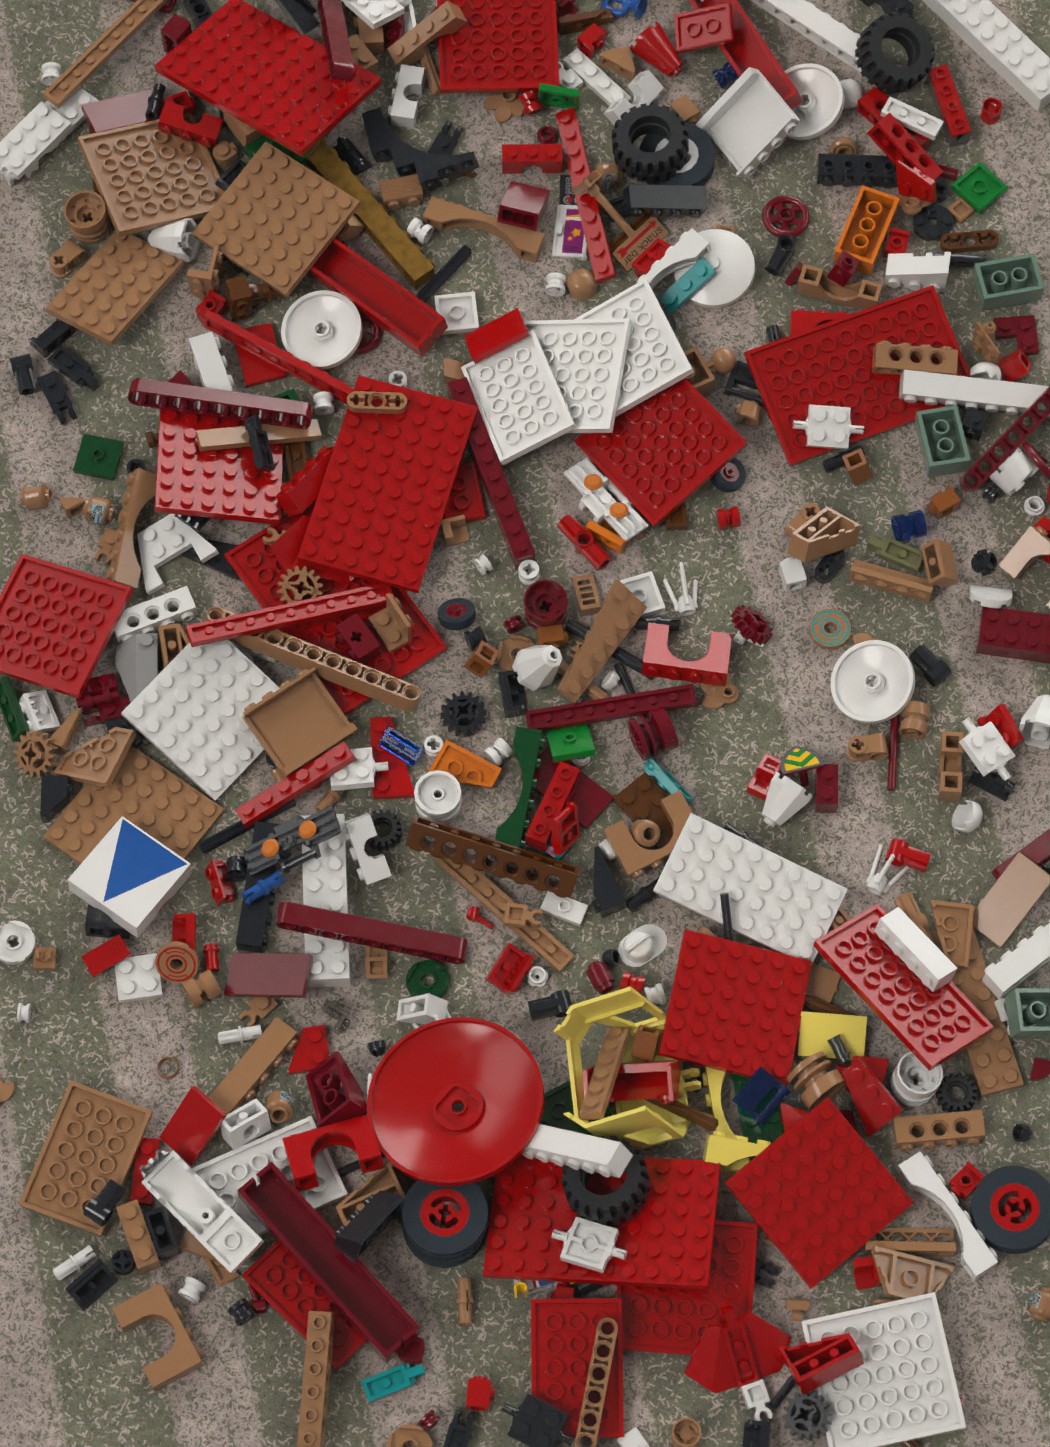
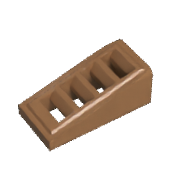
M593 574L572 577L580 617L599 613L601 605ZM590 581L589 584L578 585V582ZM591 588L589 591L580 592V589ZM591 594L593 595V597H588V598H582V597H581V596H586V595H591ZM594 601L593 604L583 605L585 602Z
M75 709L49 738L54 739L52 746L58 747L55 751L66 754L83 721L80 710Z

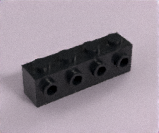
M818 153L817 184H822L823 186L842 185L844 187L863 185L869 188L872 186H882L887 189L897 187L896 165L887 156Z
M629 184L623 190L625 214H632L633 217H640L646 214L651 215V217L670 215L672 218H677L682 215H689L690 218H698L707 210L706 186Z

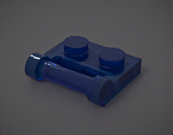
M759 1066L732 1101L764 1126L767 1122V1117L791 1091ZM774 1086L778 1091L758 1114L754 1109Z

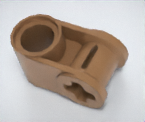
M67 240L50 257L53 276L58 279L67 277L85 260L87 251L73 240Z
M814 503L804 505L799 513L788 523L784 533L791 537L795 530L810 520L813 515L815 516L819 513L820 508Z
M875 733L852 737L846 749L847 758L853 762L887 758L889 754L885 734Z

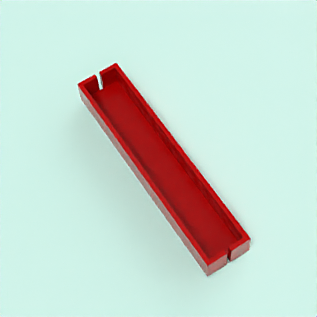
M688 0L694 10L730 3L732 5L734 42L718 46L738 77L749 67L758 69L791 110L804 102L737 0Z
M334 238L307 272L308 275L330 291L347 297L360 313L421 357L434 344L432 340L437 341L448 328L445 317L336 238Z

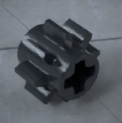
M983 549L973 555L971 566L976 573L986 576L995 571L997 558L994 553H987V549Z

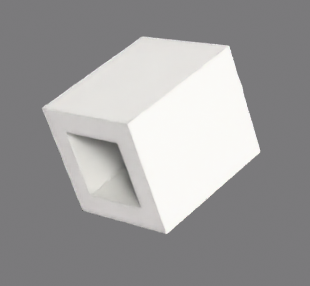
M789 557L780 562L779 574L785 592L806 588L807 578L801 560Z

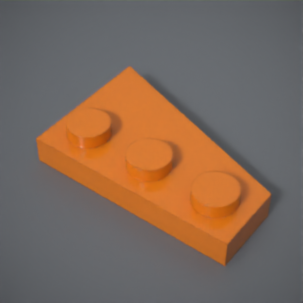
M446 739L428 772L436 770L445 771L453 775L459 784L493 789L503 770Z

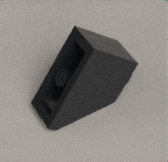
M68 775L42 776L40 817L43 823H48L69 803V796H73V783H70Z

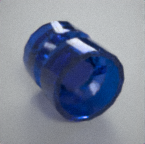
M921 510L908 512L907 516L903 514L891 516V526L895 540L901 542L909 540L910 536L914 538L927 536L926 522Z

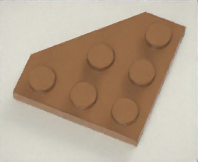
M114 727L109 730V734L100 739L96 737L83 744V748L64 754L54 774L68 775L69 780L110 788L137 734L134 730Z

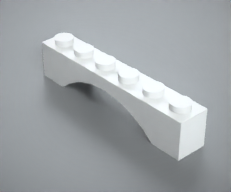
M691 228L680 236L679 241L674 246H670L666 250L665 256L660 261L657 260L653 263L651 270L646 275H642L637 280V283L647 279L653 290L657 283L667 275L678 269L692 266L702 257H705L711 251L709 242Z
M920 1151L899 1164L896 1171L910 1190L931 1198L949 1215L960 1239L961 1264L971 1279L975 1281L996 1267L998 1256L991 1247L988 1248L984 1243L985 1238L978 1229L975 1230L970 1223L972 1222L970 1215L965 1210H961L956 1195L953 1192L949 1193L945 1187L946 1182L939 1173H935L930 1158L927 1155L923 1156Z

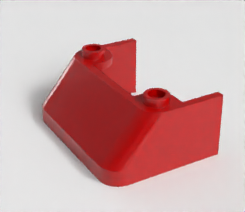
M679 1060L621 1063L608 1103L646 1099L661 1100V1104L675 1103V1100L679 1098ZM595 1065L582 1070L584 1098Z

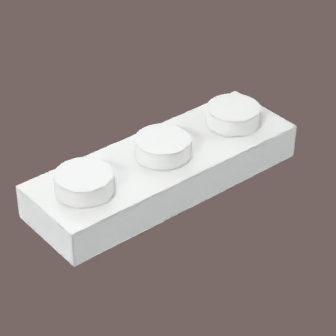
M889 97L880 115L885 117L890 112L902 126L932 140H935L944 121L892 97Z

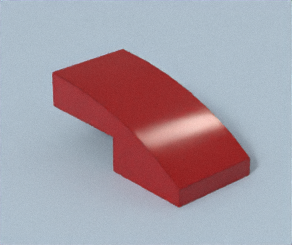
M766 753L747 786L746 792L765 801L771 779L776 772H781V760Z

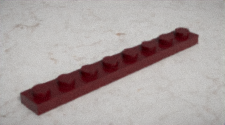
M693 684L530 710L525 711L528 728L542 730L543 732L634 717L641 714L646 715L649 711L661 706L666 711L695 707L697 703Z

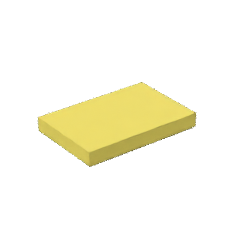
M801 1011L797 1055L812 1056L817 1052L823 1051L826 1058H836L827 1040L840 1034L847 1051L851 1052L849 1054L851 1059L849 1060H852L853 1056H864L867 1016Z

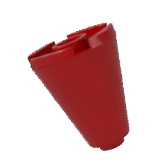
M655 22V27L650 25L635 39L637 42L635 47L632 44L630 46V51L668 77L672 75L676 77L683 70L681 68L683 62L658 22Z

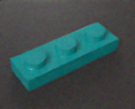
M702 257L658 299L673 314L712 279L717 272Z

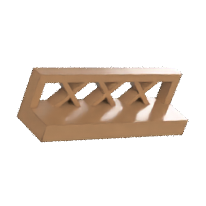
M854 559L849 574V581L928 603L934 589V585L928 583V579Z
M884 1227L878 1232L884 1239L883 1241H868L864 1244V1255H872L871 1248L873 1246L914 1256L954 1257L956 1253L954 1229ZM893 1234H901L906 1241H890L889 1238ZM916 1234H923L929 1241L913 1242L911 1239ZM938 1235H949V1242H935L934 1239Z

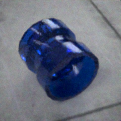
M729 61L723 65V68L712 72L721 89L726 87L728 82H734L739 78Z

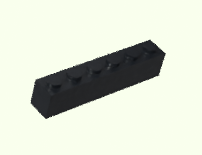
M255 821L252 844L269 837L268 834L272 833V828L280 824ZM277 865L254 876H250L247 869L244 891L256 885L258 880H264L274 874ZM273 890L270 891L269 895H263L249 905L245 902L247 897L242 900L236 938L237 950L263 953L264 946L268 947L269 933H266L267 926L272 924L273 916L269 912L270 906H274L276 893Z

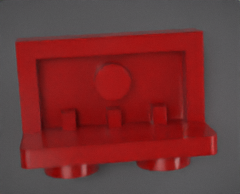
M507 943L485 980L505 994L516 992L522 985L521 979L524 974L531 970L533 966L532 961L535 956L532 954L526 955L513 944Z

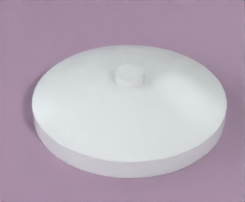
M799 64L785 70V73L804 101L792 109L800 119V122L796 125L795 131L786 137L794 140H808L826 133L838 121L844 108V90L839 79L831 70L818 64Z
M722 229L701 231L698 234L707 240L711 247V251L704 258L717 274L689 300L706 308H721L731 305L741 299L753 283L755 261L752 251L741 237L730 231ZM692 266L674 271L675 280L677 281Z
M328 290L311 292L296 300L287 310L281 326V337L285 349L292 353L294 357L307 361L318 370L333 368L348 360L358 348L363 332L361 316L352 301L340 293Z
M881 640L864 641L849 648L836 662L831 675V693L839 709L852 720L865 724L882 723L897 716L909 703L915 688L914 668L906 654L897 646Z

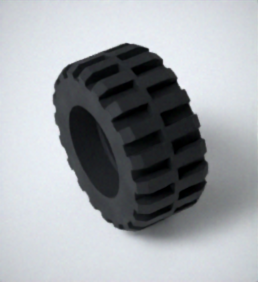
M891 12L889 15H881L863 30L860 38L857 40L856 46L858 48L855 50V57H858L856 61L857 67H861L862 71L860 73L863 77L866 76L869 79L867 82L871 86L875 84L876 88L880 91L886 89L887 93H894L895 91L901 93L909 90L920 82L932 68L931 63L934 62L935 55L932 53L935 50L934 43L930 42L932 37L930 33H926V27L923 24H918V20L914 17L908 18V14L902 13L899 16L897 12ZM882 39H893L904 47L908 55L907 67H897L885 58L882 51Z
M652 103V105L640 104L641 107L636 108L634 106L629 109L630 112H624L620 116L621 120L618 119L614 124L615 128L612 130L614 160L621 172H626V175L631 179L635 177L639 182L648 180V183H654V180H660L661 182L666 180L667 176L673 177L676 174V170L680 171L684 166V162L687 161L689 151L688 129L683 118L679 117V113L675 110L670 111L668 106L663 105L660 107L657 103ZM645 134H658L669 141L664 148L656 152H642L632 145L637 138Z
M610 1136L608 1140L621 1142L633 1154L623 1171L627 1175L626 1180L618 1190L606 1195L591 1193L585 1186L592 1174L580 1168L574 1170L567 1165H563L561 1181L567 1202L571 1210L576 1212L579 1218H587L589 1221L598 1222L605 1226H608V1223H614V1226L621 1224V1220L626 1219V1221H629L633 1218L632 1214L634 1212L638 1214L642 1210L641 1203L645 1204L647 1202V1193L650 1192V1177L645 1160L640 1155L639 1150L635 1146H630V1143L625 1139L618 1141L617 1137Z

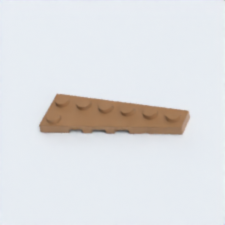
M620 580L613 582L603 601L604 604L600 612L596 614L593 620L594 623L590 631H587L581 648L577 650L573 662L569 665L557 688L570 703H576L647 609V606Z

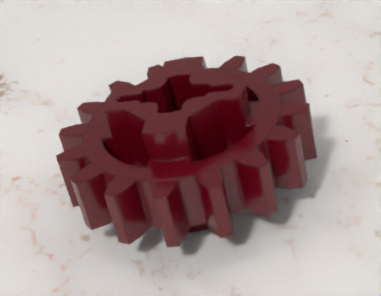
M742 605L732 612L731 622L736 624L734 627L739 629V633L746 640L751 639L754 644L757 642L759 645H765L773 635L771 632L772 628L768 626L769 622L764 620V616L759 611H752L750 606L746 608L745 605Z

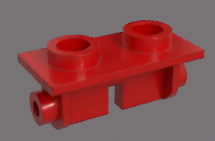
M212 859L205 869V876L211 885V896L215 900L217 907H219L224 900H226V903L233 902L235 893L231 882H223L228 880L226 878V864L222 860L215 862Z

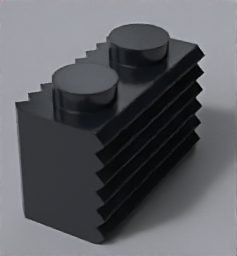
M162 1206L145 1212L143 1216L158 1259L162 1261L180 1254L165 1207Z

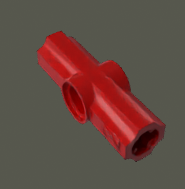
M571 514L564 516L557 524V528L575 546V550L582 554L597 571L605 568L611 561V557L594 540L593 534L589 530H585ZM582 540H586V541H588L589 543H588V544H581V543H579V542L582 541Z

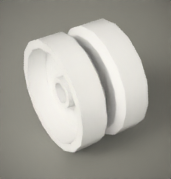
M440 770L431 771L421 776L414 790L416 812L419 816L444 824L454 820L459 814L462 805V793L457 779L450 773Z

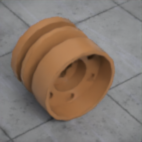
M89 190L79 191L66 201L64 216L76 240L85 244H95L102 241L109 234L111 218L100 195Z
M823 1051L817 1052L801 1061L786 1078L790 1085L795 1084L793 1087L795 1092L806 1088L801 1095V1100L809 1110L815 1108L825 1098H832L846 1083L837 1069L827 1072L832 1062L830 1060L824 1061L826 1055Z

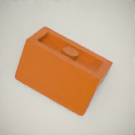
M605 519L601 521V525L591 520L586 525L585 530H589L593 534L594 540L620 555L630 542V540L625 542Z

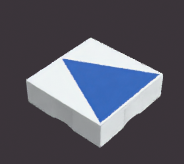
M122 816L68 878V886L71 892L91 906L105 912L115 923L138 938L157 916L163 904L173 897L191 876V863Z

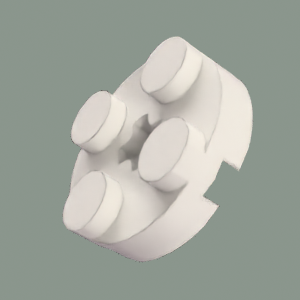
M10 921L8 924L1 925L0 961L10 965L24 964L32 956L36 947L34 933L27 924L20 921ZM14 938H17L19 945L11 947L8 943L9 940L13 941Z

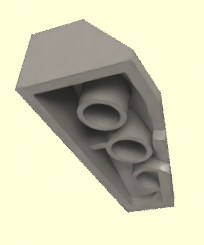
M157 633L135 634L116 646V668L120 673L130 703L158 675Z

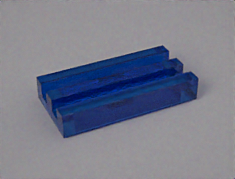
M389 725L377 743L411 766L416 764L424 747Z

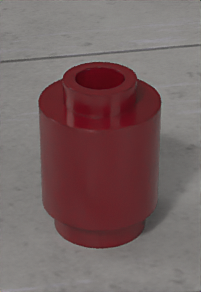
M595 961L588 965L586 974L595 991L603 995L615 988V980L605 962Z

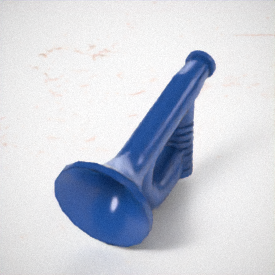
M602 0L600 9L610 8L614 17H623L631 9L634 17L640 19L646 11L648 0H612L623 5L621 9L609 6L611 0Z

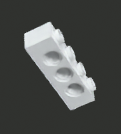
M182 587L125 609L113 631L118 644L135 634L155 633L158 630V626L176 624L181 621L188 622L194 616H197V609L188 587ZM171 608H178L176 612H169ZM152 615L159 616L155 620L149 619ZM132 623H139L136 627H130Z

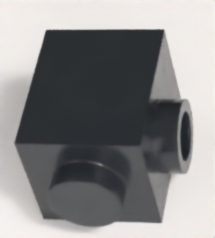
M968 407L962 423L965 437L980 441L988 413Z

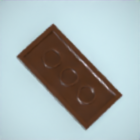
M645 772L613 797V801L633 823L639 819L652 820L658 825L660 838L654 846L660 849L666 846L673 836L671 823L660 805L661 800L667 797V794Z

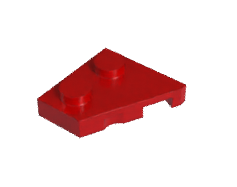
M899 157L895 161L899 195L916 197L919 200L933 203L937 199L935 181L929 176L924 175L916 167L911 169L904 164L905 159Z
M325 1025L302 1029L289 1067V1075L311 1072L330 1057Z

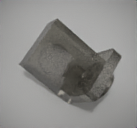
M326 999L322 1005L323 1013L338 1021L334 1026V1033L339 1036L341 1031L345 1032L351 1023L349 1011L345 1010L340 1002L336 1000L332 1002Z

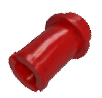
M206 944L203 949L206 970L209 969L211 972L220 971L218 958L220 948L217 947V944Z

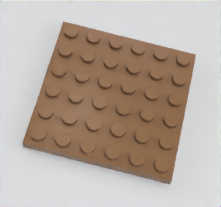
M191 113L184 114L183 118L187 123L196 124ZM159 119L80 136L77 141L118 236L162 227L185 218L194 220L205 217L224 194V191L215 185L220 176L207 147L192 140L185 141L180 136L174 134H164L158 129Z
M265 141L195 228L192 235L213 250L215 244L219 245L220 252H223L225 258L265 284L267 283L268 286L283 296L288 297L361 206V203Z
M131 746L110 788L86 783L43 835V838L81 865L123 816L186 860L225 811L224 808Z

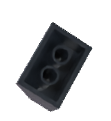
M381 1190L375 1196L371 1194L363 1204L365 1207L361 1211L357 1209L349 1218L350 1223L346 1227L342 1225L334 1234L336 1236L334 1246L355 1262L395 1220L404 1198L401 1195Z

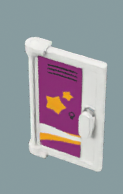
M557 205L551 257L575 258L586 261L588 258V248L578 206Z

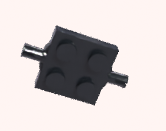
M527 1393L523 1403L518 1408L506 1402L503 1405L504 1407H502L501 1411L513 1416L508 1436L529 1447H553L558 1440L571 1447L575 1437L563 1432L568 1413Z

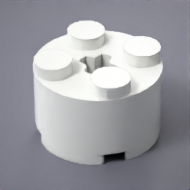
M1017 447L1011 456L989 478L1004 493L1011 496L1025 484L1024 481L1031 477L1038 468Z

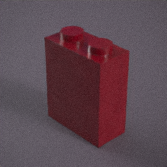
M511 181L499 205L497 222L536 231L547 209L550 190Z

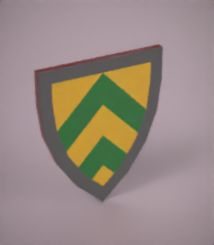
M799 746L791 748L783 756L780 763L783 776L799 773L801 786L809 785L807 770L825 766L823 759L818 753Z

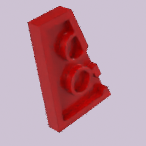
M861 1058L842 1072L868 1137L902 1112V1106Z

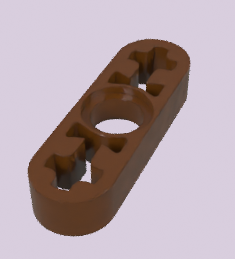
M993 230L947 233L941 237L940 249L951 253L993 250L998 245L999 236ZM990 237L992 243H989L988 240H986V238ZM971 238L975 244L968 246L964 243V240ZM949 240L952 243V246H948V243H946V241Z

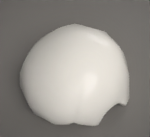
M845 79L840 81L845 96L844 108H855L858 100L863 96V88L856 80Z
M979 362L970 371V375L973 378L1001 381L1000 368L991 362Z
M966 800L968 804H959L956 807L952 817V827L960 832L970 833L980 825L983 813L978 803Z

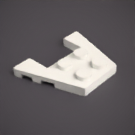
M169 514L137 534L145 590L148 595L165 587L157 568L193 547L202 563L219 554L214 546L187 524L176 518L175 514Z

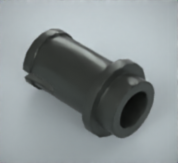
M840 1034L827 1040L836 1056L835 1061L841 1064L851 1059L849 1055L851 1052L847 1051Z

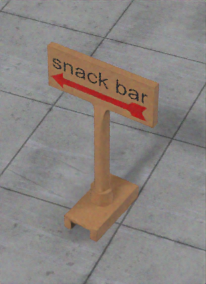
M596 169L582 179L583 182L571 190L576 196L585 190L591 197L594 196L627 234L628 238L611 255L628 272L632 268L631 264L657 238L663 239L668 234V231L655 217H650L634 231L600 192L601 189L596 182L603 174L599 169Z

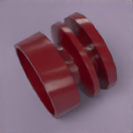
M547 579L536 581L529 586L525 592L523 602L525 619L530 627L537 631L538 627L563 626L568 616V599L564 588L557 582ZM543 607L549 609V612H546Z
M662 706L648 712L649 722L646 721L642 714L637 716V721L635 718L627 720L631 742L643 761L650 759V754L653 757L658 756L657 745L664 753L678 748L679 743L674 726L668 713Z

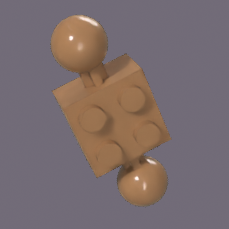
M697 347L684 352L694 371L693 374L685 378L702 396L715 390L713 372L729 373L735 368L737 363L735 353L729 348L715 350L711 360L707 362L704 361Z

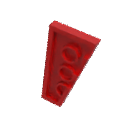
M370 718L373 759L375 763L388 762L389 771H376L374 777L375 787H372L373 800L415 798L413 785L392 718Z

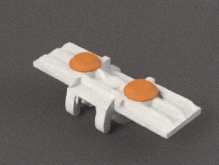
M587 458L564 472L568 480L583 495L579 508L583 512L588 508L594 514L593 522L601 525V521L605 519L625 542L648 528V524L634 510V505ZM607 490H610L620 502H616Z

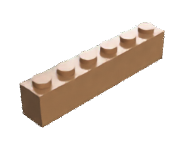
M276 1017L209 1098L227 1114L240 1108L245 1101H251L256 1094L255 1089L260 1084L264 1085L267 1082L271 1070L274 1067L278 1068L284 1061L283 1056L287 1051L291 1052L297 1046V1031ZM220 1126L212 1137L213 1139L217 1135H222Z

